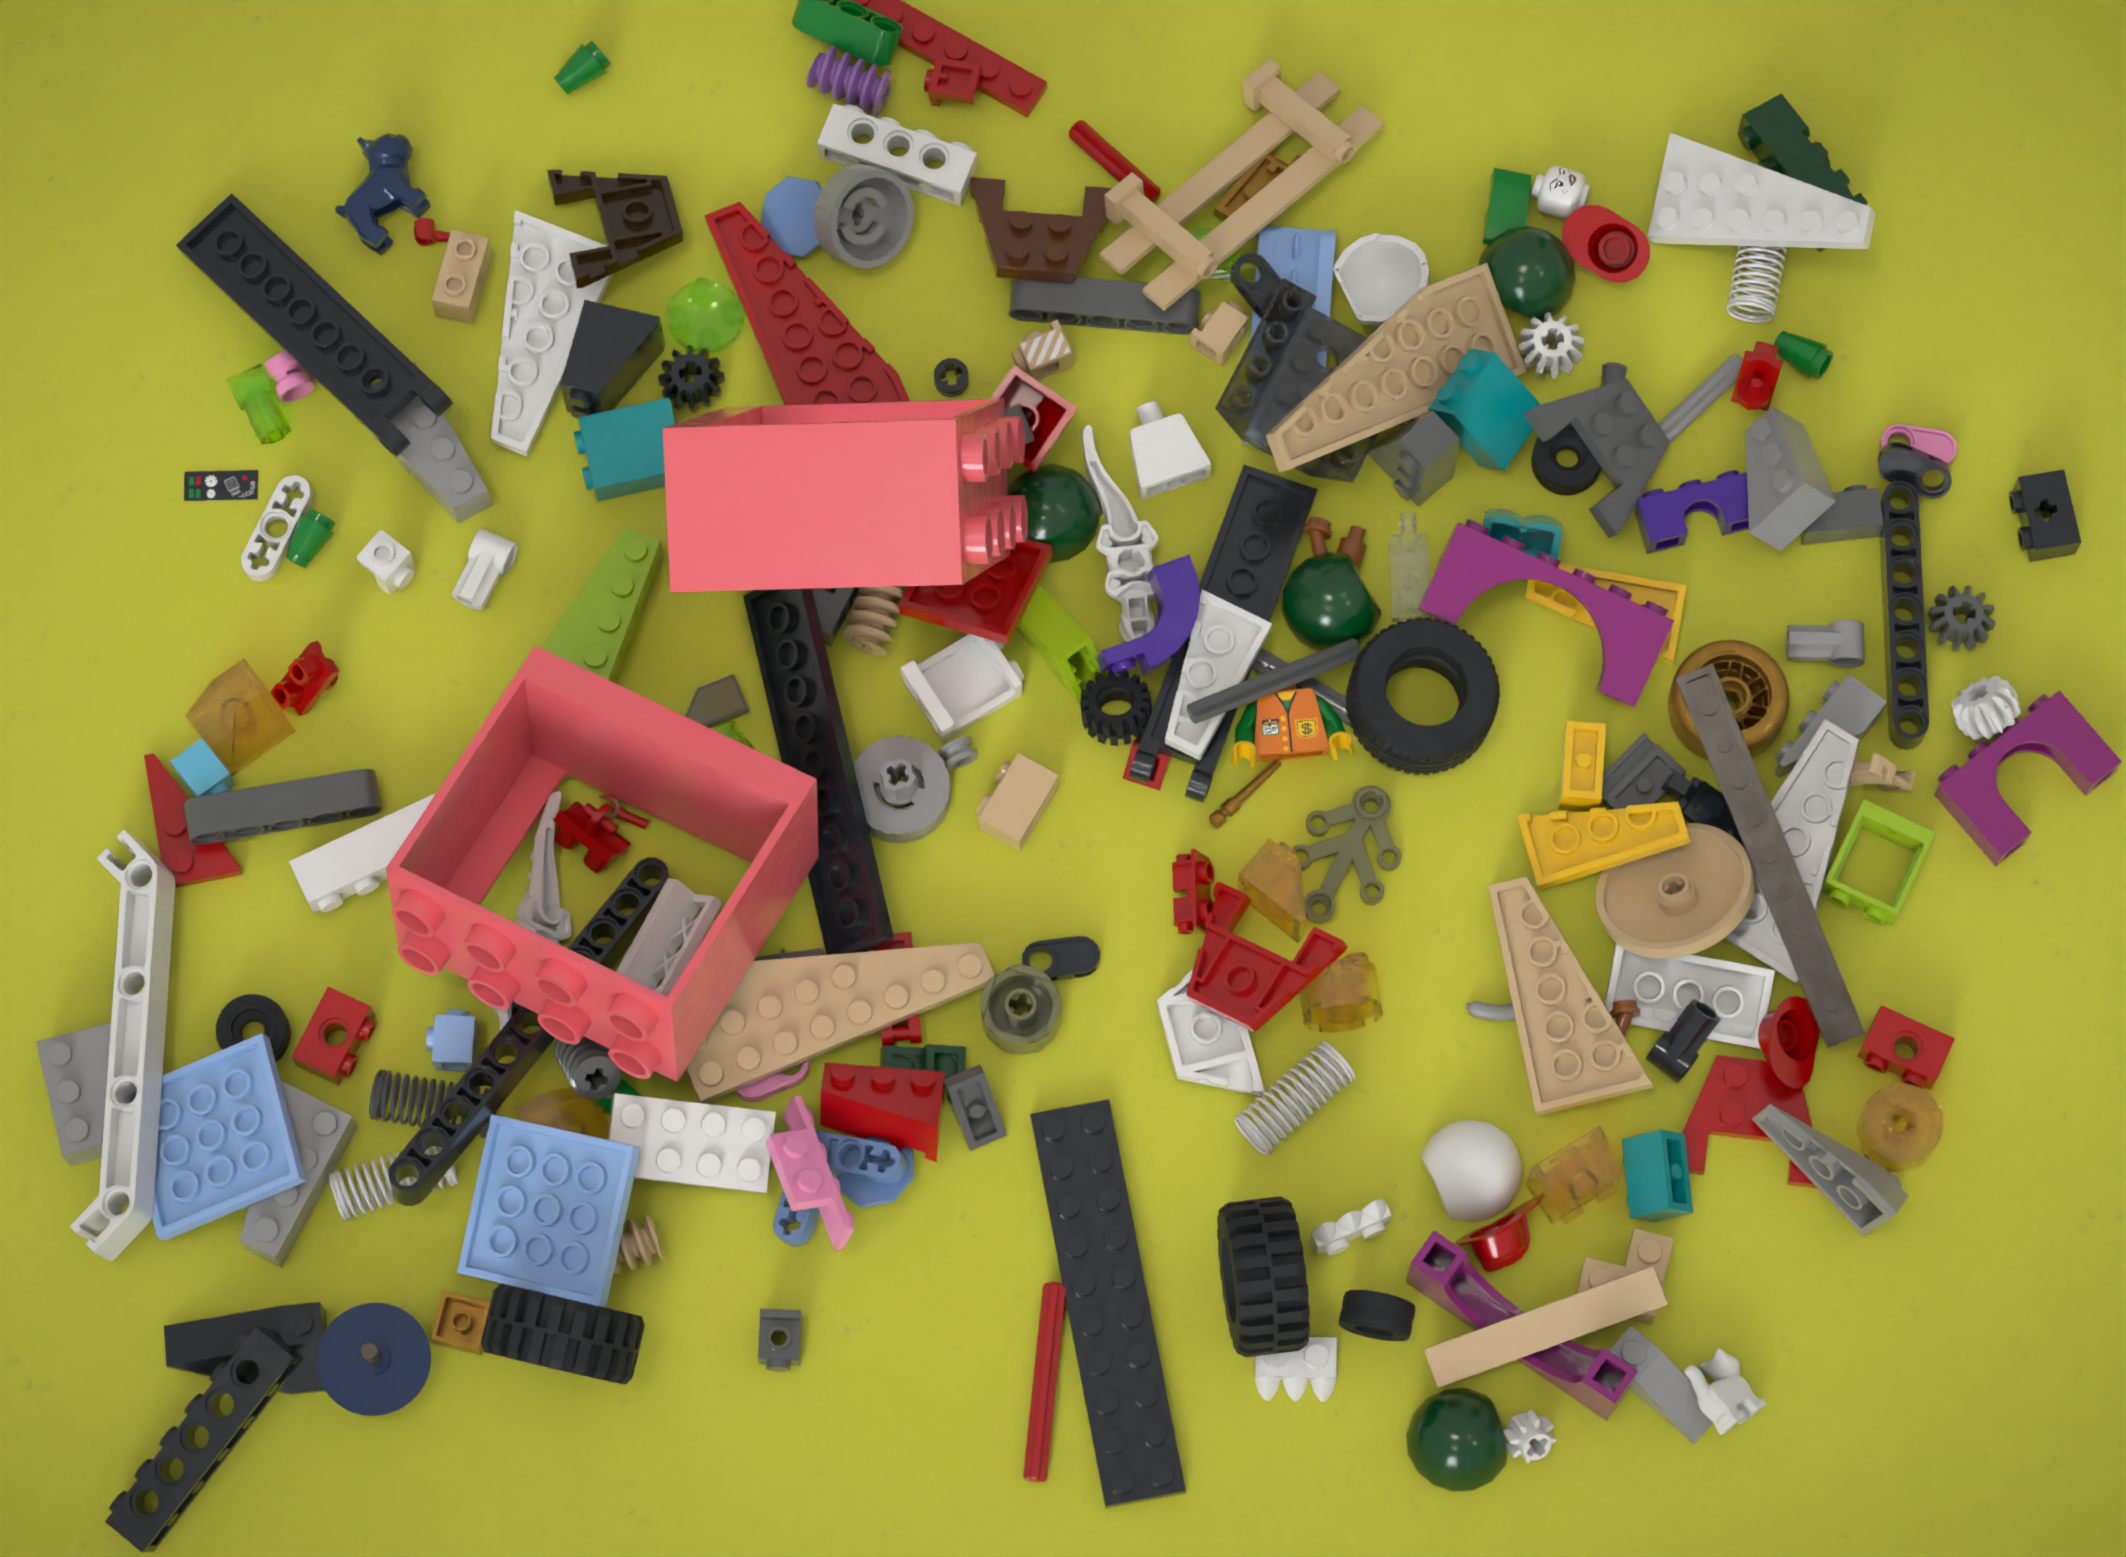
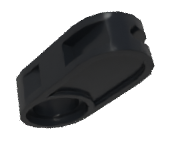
M1256 253L1241 255L1232 265L1230 271V278L1234 287L1264 322L1278 324L1284 321L1293 311L1295 304L1294 296L1290 289L1261 255ZM1245 263L1255 265L1260 273L1259 280L1256 282L1245 281L1240 274L1241 265Z
M1901 442L1889 443L1879 452V472L1887 481L1891 483L1906 481L1914 486L1917 494L1931 499L1940 498L1949 491L1952 483L1950 468L1940 458ZM1935 469L1942 472L1944 475L1942 483L1935 487L1925 485L1921 479L1922 475L1928 470Z
M1086 936L1036 941L1028 945L1022 954V965L1030 966L1029 960L1034 953L1045 952L1049 954L1052 958V964L1050 968L1043 972L1052 981L1089 976L1097 970L1100 964L1099 947L1094 940Z

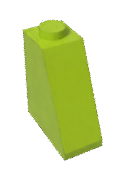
M1038 584L1017 629L1080 705L1082 689L1086 690V683L1089 680L1096 684L1095 675L1101 673L1096 660L1098 656L1097 650L1090 635ZM1106 672L1102 673L1104 678L1108 677Z

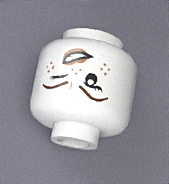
M1553 165L1547 170L1545 175H1537L1531 196L1538 198L1537 207L1540 212L1566 220L1574 210L1586 205L1591 186L1586 184L1584 174Z

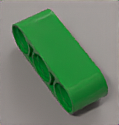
M799 0L792 19V25L801 32L878 66L891 65L903 30L902 26L895 20L851 0Z

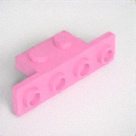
M801 1095L793 1096L783 1114L788 1132L770 1134L766 1141V1146L791 1211L818 1207L834 1250H843L854 1231V1220L851 1212L846 1210L840 1196L839 1181L837 1177L832 1175L829 1168L825 1145L818 1140L814 1129L813 1114L809 1108H806Z

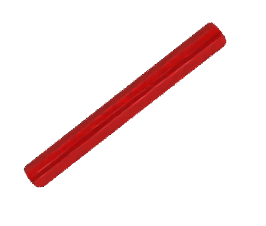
M1058 1282L1044 1283L1042 1288L1023 1470L1024 1479L1031 1482H1045L1048 1476L1066 1302V1287H1063V1284Z

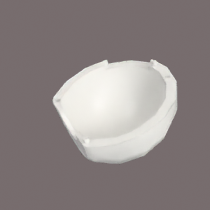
M1379 232L1361 237L1344 249L1333 268L1358 321L1364 325L1381 326L1420 288L1428 286L1430 278L1426 256L1415 242H1411L1399 235H1381Z
M1472 1119L1449 1123L1431 1136L1421 1152V1160L1436 1186L1447 1216L1451 1219L1472 1223L1491 1219L1509 1207V1204L1520 1188L1523 1167L1518 1149L1509 1135L1492 1123Z

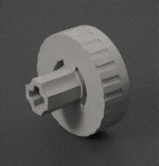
M856 164L839 170L826 182L816 201L813 217L817 240L825 252L841 262L858 268L868 269L879 267L889 262L904 247L912 229L914 207L911 194L899 177L870 165ZM867 197H869V198H871L872 200H874L875 203L872 204L871 200L868 199ZM872 221H873V224L871 225V227L869 228V230H868L867 232H865L863 235H856V234H855V233H860V232L865 231V230L870 226V224H871Z
M888 737L871 744L856 758L853 765L869 833L872 836L891 843H908L924 838L941 824L948 812L951 801L950 777L945 762L928 744L911 737ZM901 776L905 777L906 783L899 781L896 785H893L895 780H899ZM880 793H881L883 799H885L889 804H892V805H895V806L906 805V804H908V803H910V802H912V804L909 805V806H907V807H905V808H894V807H891V806H889L888 804H886V803L882 800V798H881V796H880Z

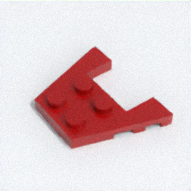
M1218 881L1213 892L1215 901L1212 912L1207 914L1205 927L1207 928L1202 949L1198 948L1186 996L1191 1002L1256 1032L1340 957L1348 946L1343 940L1316 927H1313L1293 961L1232 933L1251 903V899L1247 894Z
M1717 1055L1682 1134H1685L1689 1174L1703 1175L1705 1172L1708 1134L1773 1142L1752 1120L1758 1112L1769 1104L1812 1127L1803 1087L1792 1089L1785 1086L1776 1077L1771 1064L1767 1061ZM1789 1159L1787 1185L1817 1188Z

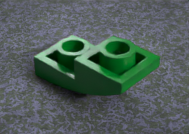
M1494 168L1490 180L1489 204L1484 219L1483 244H1489L1494 237L1510 228L1525 226L1531 175Z

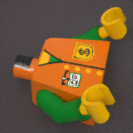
M1296 684L1259 698L1256 702L1246 706L1235 728V743L1232 749L1231 764L1236 767L1237 759L1247 758L1250 761V768H1253L1255 762L1326 756L1328 755L1329 747L1331 758L1337 760L1336 751L1341 748L1348 749L1350 755H1354L1353 741L1351 735L1345 731L1341 718L1325 698L1315 696L1313 688L1296 689Z

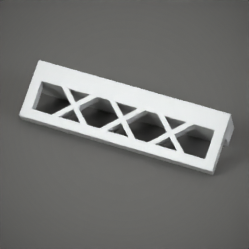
M668 878L616 972L660 994L668 996L696 952L722 902L715 896L695 894L679 880ZM700 907L703 908L700 915L693 920ZM682 945L680 951L675 954L677 948ZM664 978L661 985L656 988L659 981Z

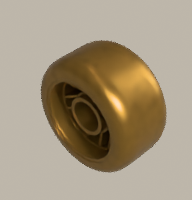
M1740 640L1710 642L1693 651L1685 658L1676 671L1668 696V714L1671 726L1678 739L1688 750L1708 760L1676 683V678L1713 663L1727 699L1733 702L1737 710L1733 711V714L1753 759L1767 750L1781 732L1789 709V688L1786 677L1774 658L1763 649L1751 643Z

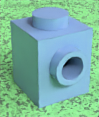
M452 1009L447 1010L445 1015L435 1014L434 1027L428 1026L426 1048L432 1051V1063L436 1071L467 1072L477 1060L479 1024L476 1017L470 1016L468 1011Z

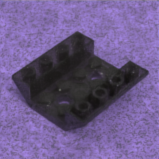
M1285 278L1281 280L1215 407L1241 440L1271 456L1273 454L1266 434L1367 339L1362 334L1312 308L1317 296ZM1320 351L1331 353L1335 358L1336 365L1332 368L1323 367L1317 360V353ZM1378 433L1294 468L1311 477L1353 483Z

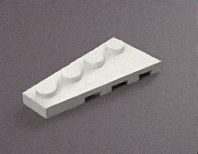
M1202 589L1199 611L1191 631L1181 678L1167 728L1165 744L1195 759L1201 760L1226 712L1195 724L1189 718L1186 709L1187 705L1242 683L1270 633L1272 623Z

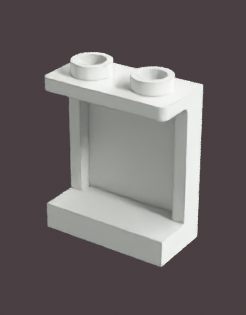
M968 634L917 665L913 660L900 668L901 680L942 743L1023 695L1021 681L1025 680V677L1013 659L1008 662L1001 652V649L1004 648L1003 643Z

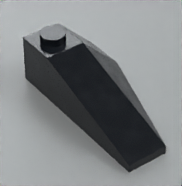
M321 1302L276 1306L164 1326L166 1366L210 1377L222 1362L226 1361L228 1363L238 1351L235 1348V1344L248 1329L254 1330L255 1327H265L304 1358L278 1392L290 1395L324 1392L325 1389L321 1384L317 1371V1351L320 1340L327 1329L326 1310ZM254 1361L248 1363L244 1372L245 1378L249 1383L255 1382L259 1376V1367Z

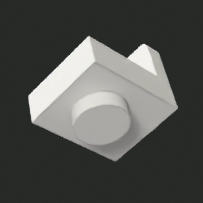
M382 530L357 555L358 562L374 574L378 586L390 596L397 588L403 589L414 576L416 566L411 552Z

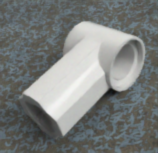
M481 528L472 541L468 552L469 561L452 592V597L464 606L473 610L483 611L501 574L506 575L513 565L518 552V544Z

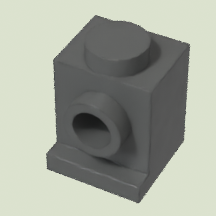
M760 1309L758 1360L759 1364L766 1365L767 1370L785 1372L790 1371L791 1366H800L803 1321L801 1310ZM784 1333L787 1336L786 1342L779 1346L773 1344L772 1337L774 1334Z

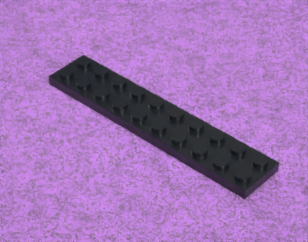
M812 589L753 590L744 595L743 598L781 761L817 779L819 857L808 873L826 955L867 952L893 939L894 934Z
M1108 1099L1032 1113L1030 1118L1063 1287H1066L1067 1311L1105 1509L1185 1494V1484L1110 1101Z

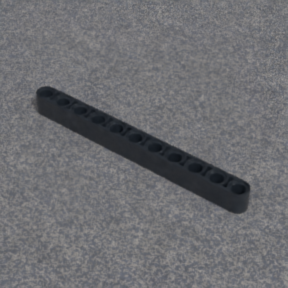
M652 857L639 861L568 949L612 969L632 944L669 878L666 864L662 860ZM648 879L660 880L658 884L653 886L644 884ZM625 908H634L637 910L630 915H624L619 913L621 910ZM602 937H609L613 939L610 943L607 944L596 943V941ZM523 1006L518 1008L394 1160L389 1168L388 1177L393 1196L398 1203L405 1206H414L420 1204L429 1195L489 1121L491 1114L498 1110L553 1042L555 1037L546 1032L539 1024L537 1019L539 1014ZM529 1026H538L541 1028L539 1031L533 1034H527L523 1032V1030ZM505 1056L516 1057V1060L509 1064L498 1062ZM480 1086L492 1087V1089L485 1094H477L474 1092V1090ZM453 1117H467V1120L459 1125L449 1123ZM433 1146L443 1148L441 1152L435 1155L424 1153ZM406 1177L418 1179L410 1186L399 1184Z

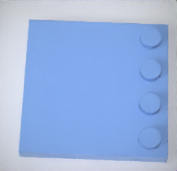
M263 1033L162 1076L152 1213L157 1238L163 1241L169 1240L306 1182L268 1036ZM137 1091L132 1095L130 1102L136 1097Z
M491 1114L457 1273L606 1307L641 1147Z

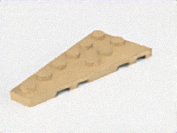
M1525 876L1488 886L1535 1113L1540 1116L1655 1087L1529 879Z

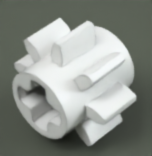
M1529 1410L1528 1413L1514 1415L1507 1429L1503 1430L1504 1436L1509 1441L1506 1444V1448L1513 1458L1521 1455L1526 1463L1546 1457L1552 1443L1556 1442L1555 1437L1550 1432L1554 1426L1545 1415L1538 1418L1533 1410Z

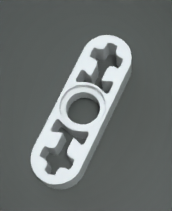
M287 476L278 483L242 553V567L246 575L253 581L265 582L275 576L289 549L300 514L304 515L313 502L311 488L308 482L300 476ZM298 487L303 498H295L292 501L289 509L291 514H294V517H291L285 511L289 504L286 492H294ZM277 519L285 521L288 524V529L283 536L273 538L266 533L267 526L271 521ZM263 540L269 546L265 554L268 566L261 565L258 570H254L255 567L251 560L253 558L260 559L263 555L265 548L263 543H259Z

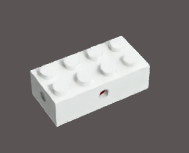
M615 1093L612 1097L607 1140L641 1147L634 1179L766 1193L771 1158L766 1141L769 1135L774 1132L776 1112Z

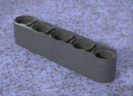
M1077 277L1074 283L1012 279L1009 315L1014 319L1027 322L1050 323L1058 319L1059 324L1187 335L1194 328H1197L1200 293L1198 290L1191 288L1163 311L1143 294L1142 289L1149 283Z
M358 769L198 796L186 800L183 803L189 842L195 845H202L368 817L379 813L382 810L375 771L372 769Z

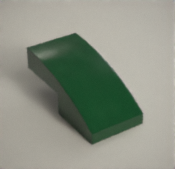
M926 1044L923 1048L884 1045L880 1049V1067L945 1072V1079L965 1071L966 1047Z

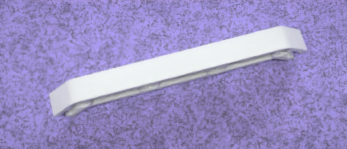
M124 829L116 838L129 847L128 851L136 856L135 859L126 867L122 861L113 856L114 853L109 848H106L97 857L101 864L121 883L99 1196L70 1226L76 1234L88 1240L86 1245L95 1254L111 1262L147 1226L153 1213L175 897V878L172 872L141 840ZM152 875L149 883L145 885L147 879ZM144 983V987L138 993L139 987ZM137 1091L136 1097L130 1102L132 1095ZM127 1202H129L127 1210L124 1213H122L123 1207Z

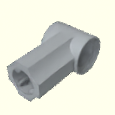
M1839 620L1830 623L1829 626L1788 625L1786 633L1787 661H1828L1830 665L1840 668L1861 666L1864 664V624L1855 620Z

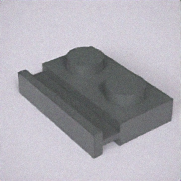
M1644 732L1603 773L1602 803L1609 810L1626 808L1628 805L1658 803L1667 794L1661 787L1668 776L1675 772L1684 776L1686 770L1658 744L1655 745Z

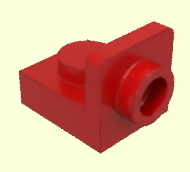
M936 57L934 69L927 70L924 81V91L929 93L931 105L939 107L941 99L974 105L982 74L981 64Z

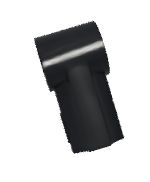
M1693 999L1677 1018L1670 1031H1666L1659 1038L1645 1059L1678 1083L1699 1056L1697 1052L1721 1019L1717 1016L1716 1011L1707 1004Z

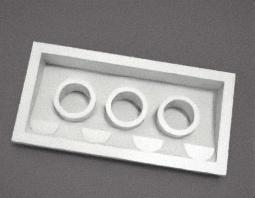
M1615 943L1605 1006L1610 1012L1615 1001L1635 1000L1637 1001V1007L1640 1008L1641 1015L1632 1018L1631 1025L1670 1031L1686 1006L1695 999L1715 1010L1717 1016L1721 1019L1707 1039L1760 1049L1758 1029L1762 1019L1767 1015L1775 970L1695 954L1677 958H1649L1634 954Z

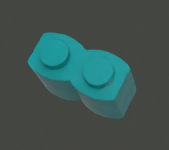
M1507 509L1485 511L1483 526L1489 528L1487 536L1501 542L1505 535L1523 543L1525 547L1522 552L1537 558L1539 552L1558 559L1563 533L1562 523L1545 515H1531L1523 518L1518 513Z

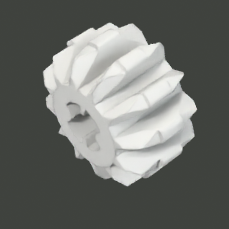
M1550 312L1545 314L1544 322L1533 317L1530 320V329L1524 328L1521 331L1520 338L1523 342L1518 346L1521 355L1526 356L1523 362L1525 368L1537 365L1535 373L1537 377L1542 376L1544 370H1547L1554 380L1558 377L1559 369L1569 375L1573 370L1572 363L1581 362L1582 353L1579 350L1584 347L1583 337L1576 336L1579 331L1577 324L1565 326L1567 320L1565 314L1559 317L1558 322L1553 321ZM1546 342H1553V343H1554V346H1553V347H1554V348L1557 347V349H1556V350H1549V349H1548L1549 344H1546V345H1545V343H1546Z
M1993 676L1989 680L1982 677L1979 682L1969 683V687L1958 691V697L1951 702L1952 713L1955 717L1954 721L1959 730H1962L1965 736H1971L1973 740H1978L1983 736L1990 739L1995 733H2003V729L2007 726H2013L2015 724L2014 718L2021 714L2020 703L2017 699L2018 695L2014 687L2010 686L2008 680H2002L1999 676Z

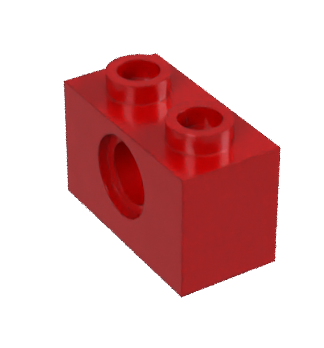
M327 987L291 1056L296 1066L339 1086L344 1076L349 1078L352 1075L358 1062V1056L355 1054L362 1041L367 1043L375 1031L377 1021L374 1020L375 1014L371 1006L331 987ZM336 1030L347 1032V1037L342 1044L332 1046L327 1043V1039L332 1032Z
M1881 1005L1857 1057L1863 1059L1864 1065L1876 1072L1886 1073V1071H1890L1901 1076V1082L1911 1088L1922 1090L1925 1087L1931 1090L1955 1038ZM1899 1043L1909 1045L1913 1049L1914 1057L1911 1059L1899 1057L1895 1052L1894 1046Z

